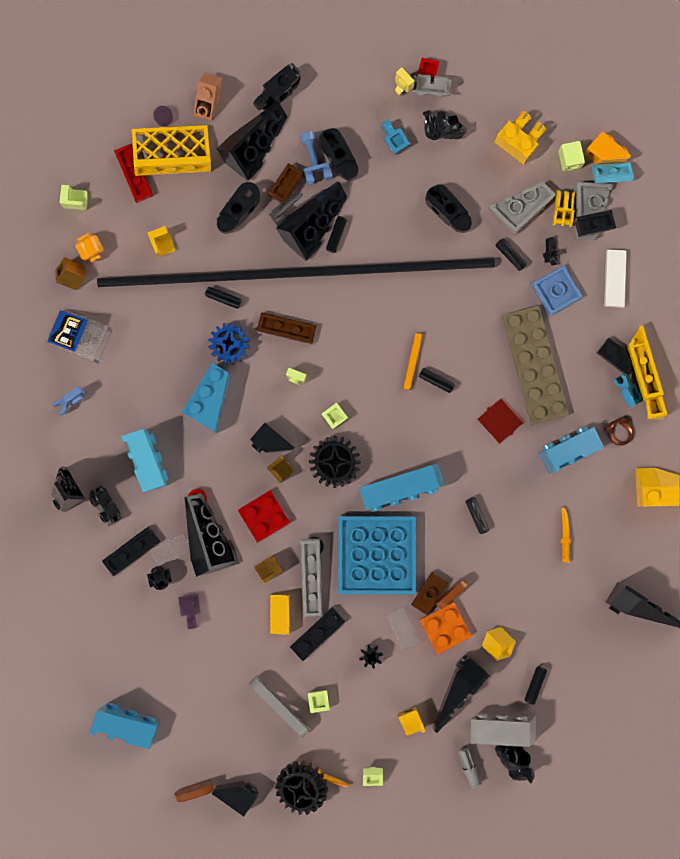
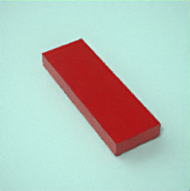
M132 144L114 150L135 202L138 203L153 197L154 195L146 176H135Z

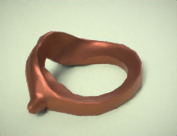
M619 418L610 422L603 429V431L608 433L612 443L619 446L630 443L634 435L629 423L631 421L630 418ZM618 422L628 431V438L624 442L617 441L613 435L615 424Z

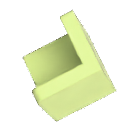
M576 141L560 146L558 153L562 171L582 168L585 160L581 142Z
M61 185L59 203L63 208L87 209V191L73 190L69 185Z

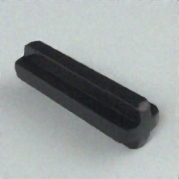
M338 216L326 247L328 252L335 253L347 222V219L342 216Z
M502 238L496 243L498 250L518 271L526 267L527 263L505 239Z
M212 287L206 289L205 296L236 309H239L242 300Z
M425 368L419 374V378L448 393H451L455 387V384Z
M476 498L467 499L465 503L480 534L488 532V525Z
M536 667L524 699L525 702L532 705L536 703L547 674L545 668Z

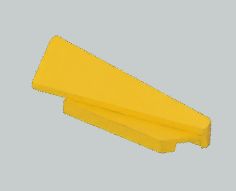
M641 325L629 343L628 351L643 401L646 403L648 420H662L668 415L662 397L664 393L644 327Z

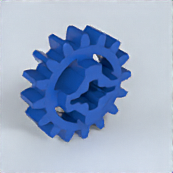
M223 323L222 329L216 326L218 331L216 333L212 331L211 334L214 337L208 339L212 343V345L208 346L209 350H214L211 355L213 357L218 355L217 361L220 362L224 359V364L226 365L228 360H231L232 364H235V359L241 362L240 356H247L244 350L250 349V346L246 344V342L250 341L249 338H244L247 334L246 331L240 332L241 326L234 328V323H231L230 327ZM227 332L226 335L222 338L219 337L221 334ZM235 333L240 336L242 342L235 339ZM231 338L233 345H230L227 349L225 342H229ZM217 346L223 348V354L218 351ZM239 350L235 355H232V352Z

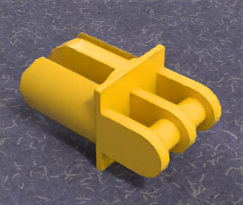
M557 190L552 225L561 224V226L569 225V227H572L575 212V192H571L569 199V192L564 191L560 207L561 191Z

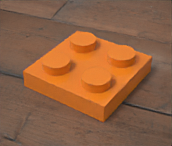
M454 602L419 619L437 655L472 637Z

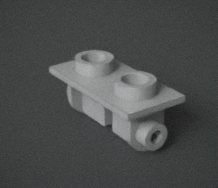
M418 74V76H414L412 93L418 95L434 94L437 97L450 96L451 79H448V77L435 76L434 82H430L431 75Z

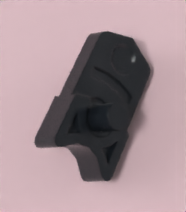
M553 237L546 238V252L543 253L545 263L550 262L551 266L558 265L560 253L556 251V240Z

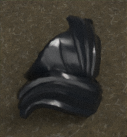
M430 110L423 112L425 116V135L428 139L438 140L440 137H443L444 139L458 140L462 139L467 131L466 127L459 123L456 115L450 116L444 111H439L435 117L434 113Z
M497 745L495 747L496 755L508 769L512 780H528L531 784L535 778L533 769L529 767L531 755L522 746Z

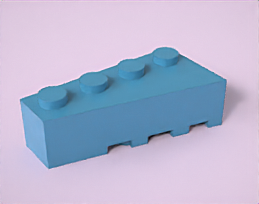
M435 464L363 486L359 489L366 510L372 508V512L384 509V504L390 503V506L401 504V499L407 497L409 501L420 498V493L426 492L427 495L437 493V488L443 487L445 484L439 464Z

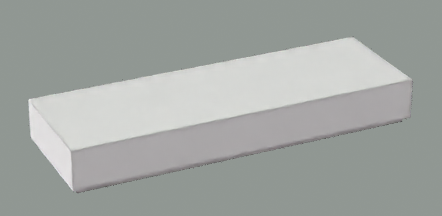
M625 250L606 251L604 307H625Z

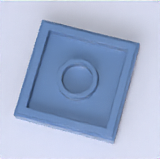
M565 265L531 283L533 290L549 317L583 298Z

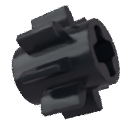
M162 566L152 568L151 574H147L150 588L154 586L156 590H163L172 582L170 570H165Z
M368 644V649H361L364 656L359 657V660H365L364 667H367L369 664L375 669L374 664L382 663L379 656H382L383 652H377L378 645L371 648L370 644ZM372 652H375V659L371 658L369 661L368 656L366 654H371Z

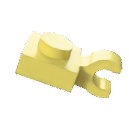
M401 67L396 72L395 82L397 87L394 90L399 96L402 95L404 90L408 93L414 86V80Z

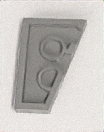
M541 182L522 191V193L504 199L500 203L490 205L488 209L515 235L556 197V194L544 182Z
M575 183V218L604 211L608 202V194L613 184ZM575 225L576 240H595L598 233L578 237Z

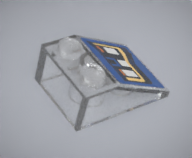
M60 308L45 343L99 364L113 329L95 320Z

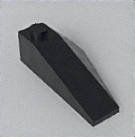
M276 101L230 135L217 148L225 163L247 181L262 167V160L265 154L269 153L274 137L278 136L287 119L281 104Z
M336 182L294 211L276 228L284 243L306 261L319 249L322 243L320 240L324 233H328L330 229V222L333 217L338 215L347 199V195L340 182Z
M60 467L52 492L53 503L58 510L61 509L62 512H67L85 501L86 498L68 468Z
M197 494L184 497L190 559L196 577L239 564L234 545L231 540L226 539L222 532L224 530L223 527L215 521L214 513L203 495Z
M617 583L606 600V603L610 605L609 609L618 615L621 612L680 628V620L667 612H663L661 607L648 601V598L627 585Z
M468 655L465 658L462 656L455 664L457 668L454 670L433 724V730L436 733L453 717L455 713L453 710L455 708H462L467 700V695H474L490 676Z

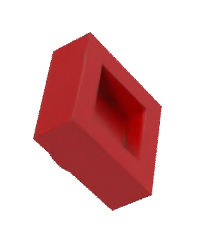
M421 57L418 74L431 75L430 81L434 82L440 61Z

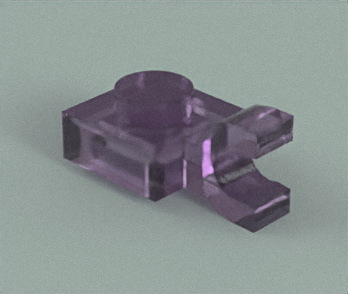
M199 595L178 597L181 616H187V628H198L195 614L201 613Z

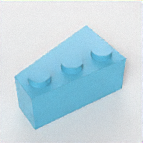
M141 429L121 436L122 441L127 443L129 449L128 456L129 459L132 458L135 467L134 471L142 492L147 493L167 486L166 481L169 480L166 470H162L160 463L163 462L160 452H156L154 445L157 444L154 434H150L148 430Z

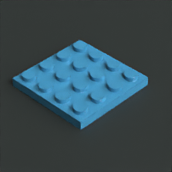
M338 516V594H416V517Z

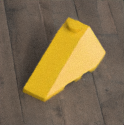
M636 468L637 507L680 506V475L658 468Z

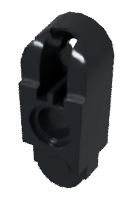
M288 64L263 85L264 90L262 94L253 102L257 110H262L267 106L270 107L276 101L281 103L293 94L301 80L300 70L295 64Z
M336 128L324 130L319 135L320 148L342 179L344 178L347 181L354 180L358 175L359 167L344 137ZM329 139L334 140L332 144H329L327 141ZM337 153H343L345 157L338 159L335 157V155Z
M252 182L242 183L226 203L216 219L217 228L221 233L228 234L233 232L258 206L261 195L256 184ZM248 191H252V195L247 197ZM235 207L242 208V211L238 214L232 212Z
M441 184L429 188L425 197L427 206L456 232L466 233L469 231L472 225L469 212L452 192ZM434 196H439L440 200L437 201ZM452 207L455 210V212L453 214H449L446 212L445 208Z

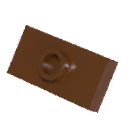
M288 163L268 192V196L285 205L303 178L304 172Z
M431 572L411 605L428 616L448 582Z

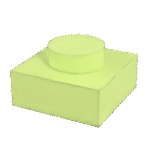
M288 368L286 377L289 378V382L299 385L300 382L305 383L307 374Z
M337 403L321 414L332 429L348 419Z
M327 689L308 692L310 713L330 710Z
M363 768V786H383V768Z

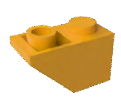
M603 131L584 152L595 164L626 163L631 157L629 151L624 146L618 145L610 134H605Z

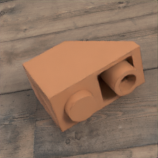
M209 73L203 74L198 81L193 116L212 121L221 94L223 78Z

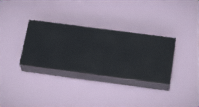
M148 526L102 560L112 576H115L158 544L160 540L150 526Z

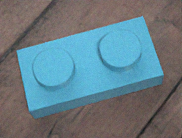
M631 163L594 164L592 166L595 183L633 181L634 178Z

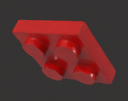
M271 490L238 509L257 543L290 523Z

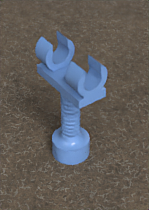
M306 132L300 135L302 144L307 146L312 167L304 169L307 185L314 184L312 173L323 171L325 180L333 179L329 162L319 165L314 148V142L316 141L315 133Z

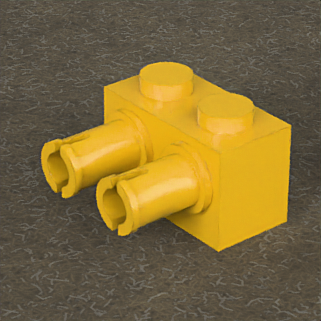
M521 111L513 123L508 121L497 134L494 143L523 165L536 150L539 144L537 140L546 131L545 126L543 125L540 128L541 123L537 122L528 134L523 132L522 129L531 120L529 114L525 117L526 111Z

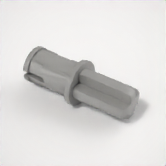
M469 748L460 749L458 754L463 765L462 771L466 774L470 789L481 786L476 771L477 765L473 762Z

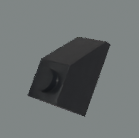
M265 422L250 439L253 442L251 446L259 453L261 451L265 453L286 452L295 449L293 445Z
M239 781L215 786L212 795L244 817L258 797L259 792L252 783Z

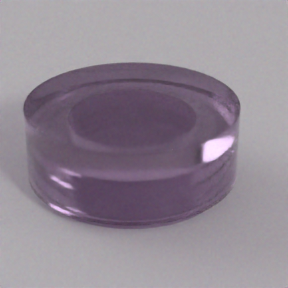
M159 106L154 110L153 117L158 125L167 126L172 122L173 114L167 106Z

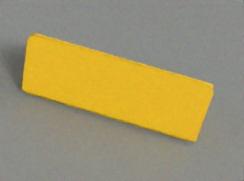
M290 594L270 595V634H290Z

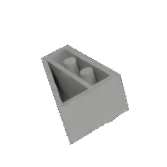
M478 713L471 719V744L531 747L536 740V716H508L505 714L488 716L486 713Z

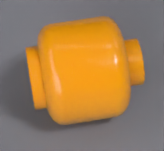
M88 233L77 239L78 242L75 244V248L82 260L93 262L101 258L99 254L104 251V248L97 235Z

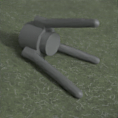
M299 193L285 206L280 203L272 210V213L269 215L277 226L289 216L286 210L303 196L302 193Z

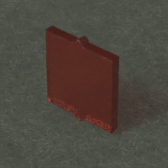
M501 398L491 407H487V411L477 419L499 444L509 435L512 436L513 432L523 424Z

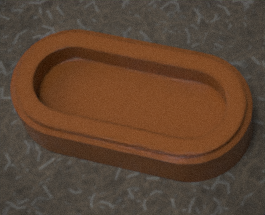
M464 577L459 579L435 604L440 609L446 607L467 587L468 582Z
M204 781L181 788L174 795L177 802H185L211 793L214 787L212 781Z

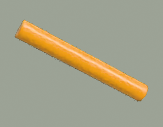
M415 333L403 386L405 390H411L422 334Z

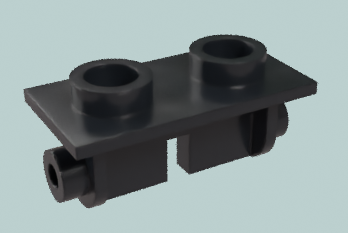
M99 486L95 489L96 493L94 490H91L89 501L93 507H97L99 510V517L104 524L107 523L108 526H111L113 519L115 522L122 519L120 516L121 512L115 503L107 505V502L111 501L112 498L106 488Z

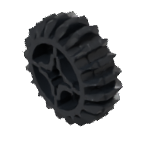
M333 436V442H330L329 437H326L327 444L324 445L320 440L319 444L322 447L320 449L317 446L313 447L317 454L310 453V456L315 457V460H309V464H315V467H311L310 471L317 470L313 477L317 478L320 475V484L324 479L327 480L326 487H329L330 482H333V488H336V482H340V486L344 487L343 480L350 484L351 481L348 477L356 478V475L352 472L353 470L357 472L360 470L358 467H354L355 464H361L360 460H355V457H359L360 454H353L356 446H353L351 449L348 447L351 441H348L345 445L343 444V437H341L340 442H337L336 436ZM332 447V455L329 458L319 459L325 449ZM338 447L346 450L351 459L340 458ZM334 452H336V457L340 459V462H345L337 464L336 472H334L332 465L325 463L333 460ZM319 465L329 466L332 469V478L324 475ZM351 465L349 471L344 476L338 478L339 467Z
M297 760L292 765L290 763L287 764L280 771V775L276 779V796L281 797L279 803L285 802V809L290 807L292 808L291 813L297 810L299 815L303 811L306 815L310 814L311 811H317L318 808L322 807L323 802L327 798L328 787L326 786L327 780L323 779L324 773H318L319 767L312 768V762L308 766L305 764V761H302L299 765ZM303 783V786H302L303 790H302V792L300 793V790H301V787H300V786H301V784Z

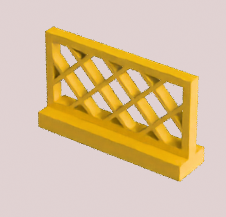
M207 125L132 129L135 176L211 172ZM204 131V137L200 141L192 136L195 132ZM177 133L186 135L181 142L174 138ZM158 134L167 136L162 143L155 139ZM136 135H145L148 139L141 144L136 140ZM189 139L196 143L191 150L184 145ZM170 140L177 144L172 151L165 146ZM151 141L158 145L153 152L146 148ZM201 147L206 151V156H197L194 152ZM180 148L187 152L184 157H178L175 153ZM161 149L168 153L165 158H159L156 154ZM142 150L149 154L146 159H138V154Z

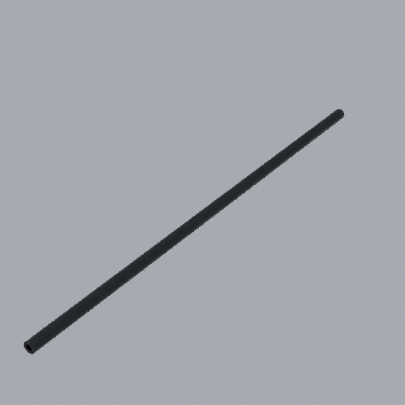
M484 258L97 278V286L117 287L494 268L495 259Z

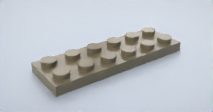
M539 305L503 314L501 317L531 425L568 416L569 412Z

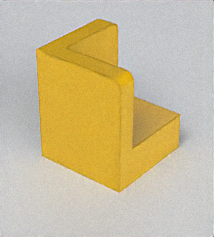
M166 226L148 232L158 258L175 252L176 249Z
M502 627L487 631L482 647L498 661L511 656L516 641Z
M416 707L398 713V718L407 736L420 730L422 733L425 732Z

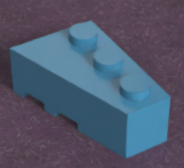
M212 363L182 413L217 433L231 375Z
M585 426L577 430L578 434L573 437L568 434L560 438V443L556 445L550 443L543 446V451L539 452V455L548 473L557 472L561 468L603 449L604 446L595 428L588 429Z
M108 703V705L105 704L97 710L89 734L95 735L96 732L107 734V739L113 740L116 737L124 740L126 744L150 749L160 723L156 722V719L151 716L141 717L134 710L127 709L124 711L119 709L118 705Z

